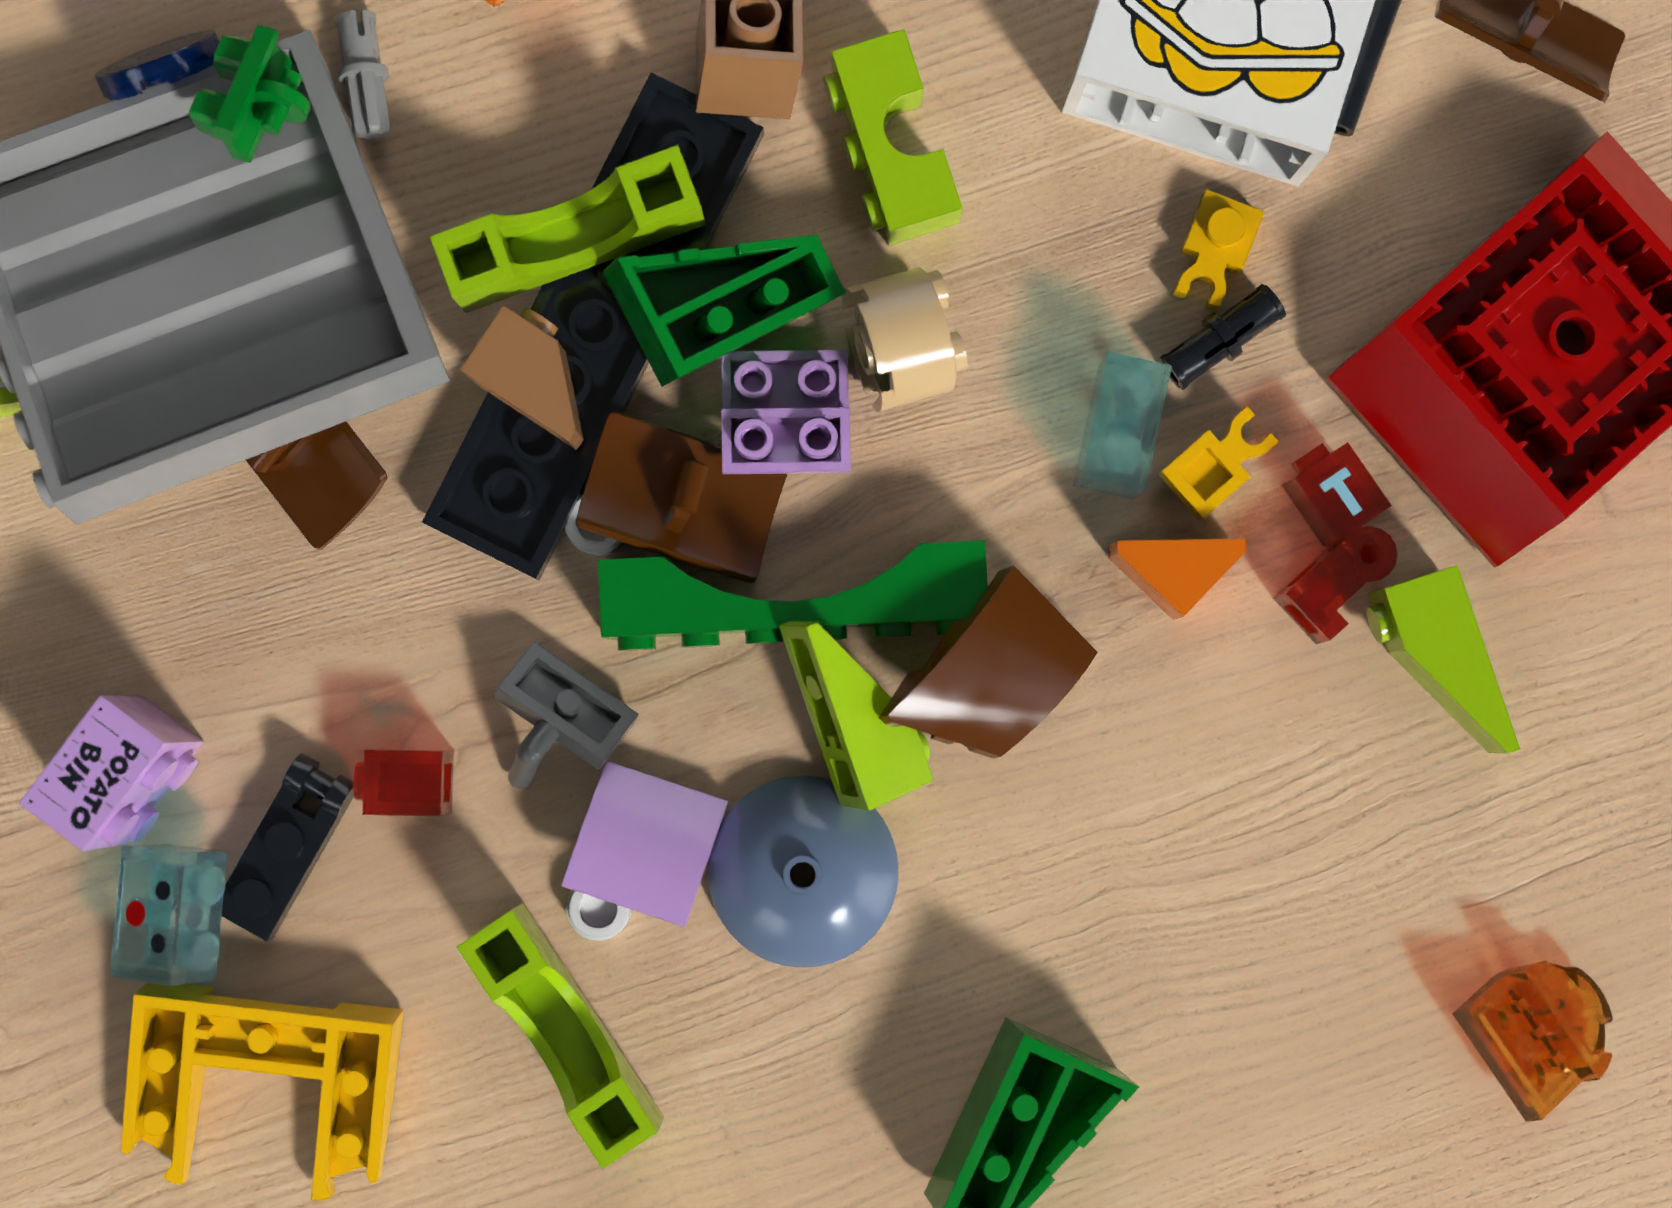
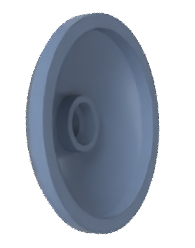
M799 775L784 777L765 783L741 798L724 817L708 861L709 890L712 902L723 925L747 950L760 958L783 966H823L844 959L859 950L883 925L891 910L897 891V852L891 833L876 809L865 811L840 805L832 780ZM799 862L809 863L815 870V879L807 886L795 884L790 877L791 868Z

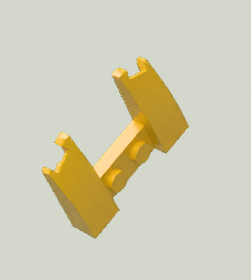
M150 980L133 994L121 1152L128 1156L140 1139L172 1158V1163L163 1176L164 1179L177 1185H183L189 1176L206 1066L322 1080L311 1200L323 1201L331 1198L335 1193L332 1178L365 1166L369 1183L371 1184L379 1180L382 1173L392 1111L404 1009L340 1002L335 1009L224 997L213 995L214 987Z

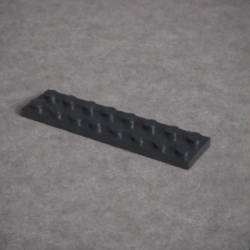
M650 72L591 189L604 182L617 167L678 145L699 199L706 225L620 257L636 255L638 257L676 253L679 250L707 249L764 136V127L742 116L696 113L695 93ZM615 259L542 285L530 308L558 328L553 338L560 343L566 352L584 439L578 449L575 450L504 402L487 393L422 523L537 580H540L565 531V526L577 501L583 495L609 412H625L649 364L603 274V271Z

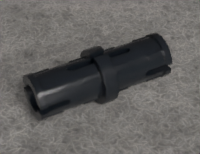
M1261 284L1255 291L1220 316L1212 313L1202 320L1203 328L1167 354L1161 355L1159 357L1160 364L1172 382L1179 389L1184 390L1188 387V384L1226 358L1229 361H1233L1243 352L1242 346L1278 320L1281 321L1286 317L1285 309L1276 294L1267 285Z

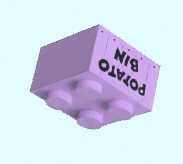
M100 695L19 804L81 851L128 844L130 840L136 843L148 833L157 821L160 812L155 809V806L169 788L173 791L177 790L191 776L198 764V760L193 755L204 741L145 697Z

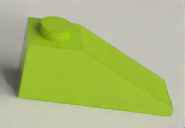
M1458 565L1436 570L1369 592L1368 595L1372 606L1367 607L1366 615L1369 627L1378 643L1385 642L1388 653L1488 753L1509 754L1521 750Z
M789 621L779 625L840 805L871 811L934 781L928 764L930 748L922 731L906 726L892 727L885 725L879 719L891 697L818 622Z

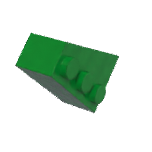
M817 234L739 243L736 246L699 250L696 248L679 250L676 253L654 256L618 257L603 271L661 387L824 306L846 293Z
M1005 1017L925 1189L924 1195L933 1208H1030L1055 1181L1052 1175L1079 1146L1083 1149L1097 1135L1094 1129L1122 1099L1127 1102L1138 1090L1139 1086L1118 1068Z

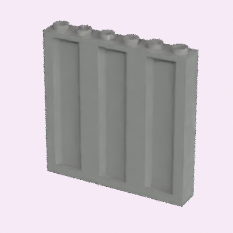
M310 29L276 42L278 48L291 59L293 63L291 69L302 76V81L297 91L310 102L311 110L303 123L284 121L278 135H272L264 131L251 163L232 158L222 140L199 131L189 116V110L197 91L206 88L227 94L233 81L220 78L213 64L0 141V346L3 352L0 355V377L6 388L11 393L16 392L21 411L14 413V422L26 447L29 450L35 449L41 468L34 470L32 474L41 499L48 508L56 506L76 525L450 382L329 70Z

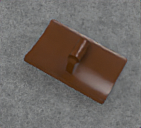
M1438 0L1435 18L1500 50L1509 59L1519 63H1526L1604 103L1609 97L1611 73L1625 39V33L1622 30L1578 9L1564 0Z
M611 411L607 416L595 452L575 524L581 529L747 583H754L759 576L768 534L787 474H722V446L619 411Z
M346 421L246 459L247 463L308 542L317 550L326 547L366 509L388 478L385 470Z

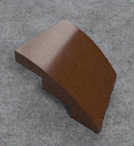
M1013 565L996 573L968 617L951 624L923 669L906 675L879 716V719L885 725L892 727L906 726L931 734V739L939 742L962 744L971 752L993 759L1002 757L1039 725L1062 701L1087 670L1098 652Z

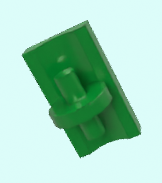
M258 24L251 39L222 35L214 53L213 66L220 78L233 81L227 94L206 88L197 91L189 110V116L199 131L222 140L232 158L251 163L264 131L272 135H278L284 121L303 123L311 110L310 102L297 91L302 81L301 74L291 69L293 65L291 59L276 45L279 37L276 29Z

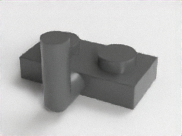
M534 642L497 687L494 696L496 700L534 725L516 751L508 773L510 784L518 789L530 786L541 759L555 741L600 770L634 725L639 714Z

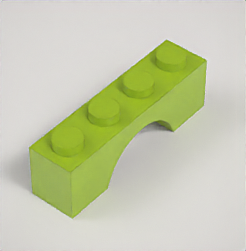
M676 145L617 167L604 182L564 203L519 215L489 214L432 235L430 239L452 298L465 313L706 224L699 199L679 146Z
M523 903L456 947L491 1001L500 1006L514 1019L538 1051L558 1087L566 1115L602 1169L659 1131L664 1118L663 1114Z

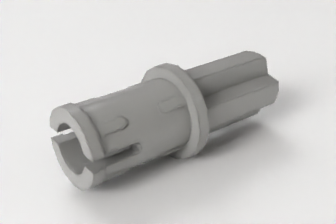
M349 10L335 17L343 67L338 71V78L340 83L346 85L353 134L364 140H375L387 136L390 132L384 81L389 78L388 67L381 64L375 14L371 11L361 10L362 22L357 23L356 10Z

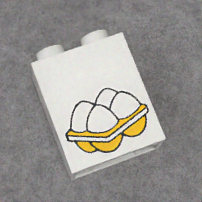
M1097 0L1062 113L1299 187L1328 154L1375 0Z

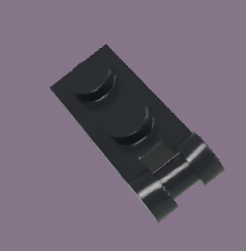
M304 753L299 754L287 770L279 792L211 911L266 942L275 937L358 789L357 783L343 775H339L335 779L319 770L320 763ZM306 792L322 800L321 808L316 816L298 806Z

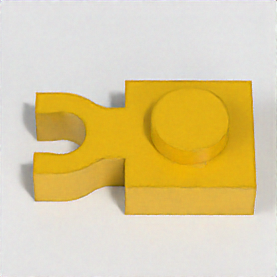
M1206 189L1200 198L1180 253L1193 257L1195 260L1193 265L1185 270L1177 280L1172 296L1183 300L1188 294L1192 281H1204L1210 288V297L1205 308L1217 312L1226 294L1224 271L1227 270L1238 275L1243 270L1265 211Z
M1248 406L1229 421L1221 441L1210 430H1207L1158 473L1161 479L1199 521L1206 518L1251 478L1240 465L1242 462L1261 457L1279 443L1272 433L1265 436L1257 445L1248 444L1243 440L1241 435L1242 426L1255 416Z

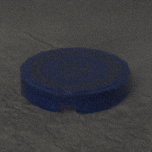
M204 30L177 37L124 57L95 73V78L104 98L120 100L143 94L142 91L146 90L145 87L166 82L172 84L212 66L219 40L214 30Z

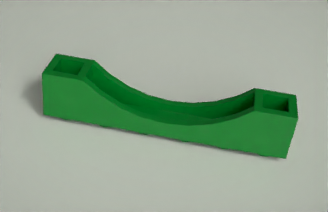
M985 540L920 543L897 565L865 584L832 596L800 601L756 600L724 592L687 575L664 557L598 560L601 637L607 640L617 639L618 651L656 649V637L681 636L683 648L720 646L719 634L745 633V644L782 643L784 640L779 625L789 621L818 622L834 640L847 639V627L872 626L873 638L911 636V624L936 623L937 634H946L953 622L970 615L988 587Z

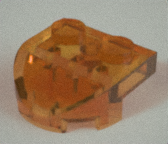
M1547 960L1505 969L1489 979L1452 1013L1526 1122L1543 1120L1581 1082L1599 1080L1604 1075L1612 1059V1053L1604 1051L1605 1024L1613 1021L1612 1012L1599 986L1588 974L1578 967H1563L1550 963Z

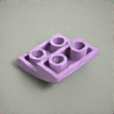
M848 350L733 351L721 357L722 474L851 472Z
M607 761L585 816L561 886L685 927L707 862L709 861L728 800Z

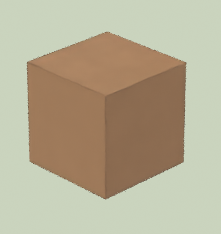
M701 0L696 32V113L790 120L804 62L802 0Z

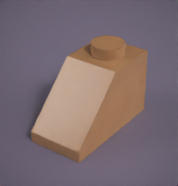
M503 305L460 368V371L471 382L577 450L584 439L566 352L560 343L553 338L558 328L527 307L519 316Z

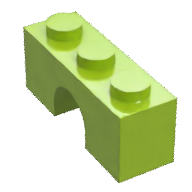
M905 29L832 51V73L823 76L825 88L833 112L836 113L844 110L851 133L842 135L844 147L852 171L855 172L863 169L870 192L862 194V202L871 230L883 229L887 245L890 246L959 224L963 207L944 148L924 155H907L895 149L885 135V127L895 116L920 108L922 105L924 87Z

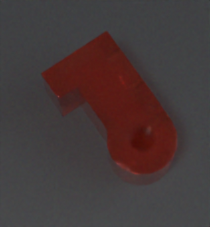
M1367 526L1360 527L1353 532H1348L1329 545L1276 594L1273 599L1315 644L1331 641L1349 624L1337 610L1362 586L1379 581L1390 574L1396 565L1398 556L1396 544L1391 536L1380 528Z

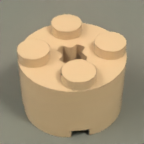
M918 267L844 288L846 293L842 295V310L854 307L857 324L845 327L849 348L865 394L878 392L879 394L872 405L876 412L886 411L954 390L957 372L967 369L968 360L960 334L957 331L949 333L943 309L949 306L948 292L944 279L938 270L926 273L922 268Z

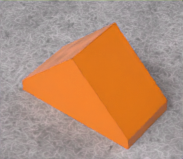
M1246 538L1117 540L1108 546L1109 559L1172 620L1184 617L1246 552Z

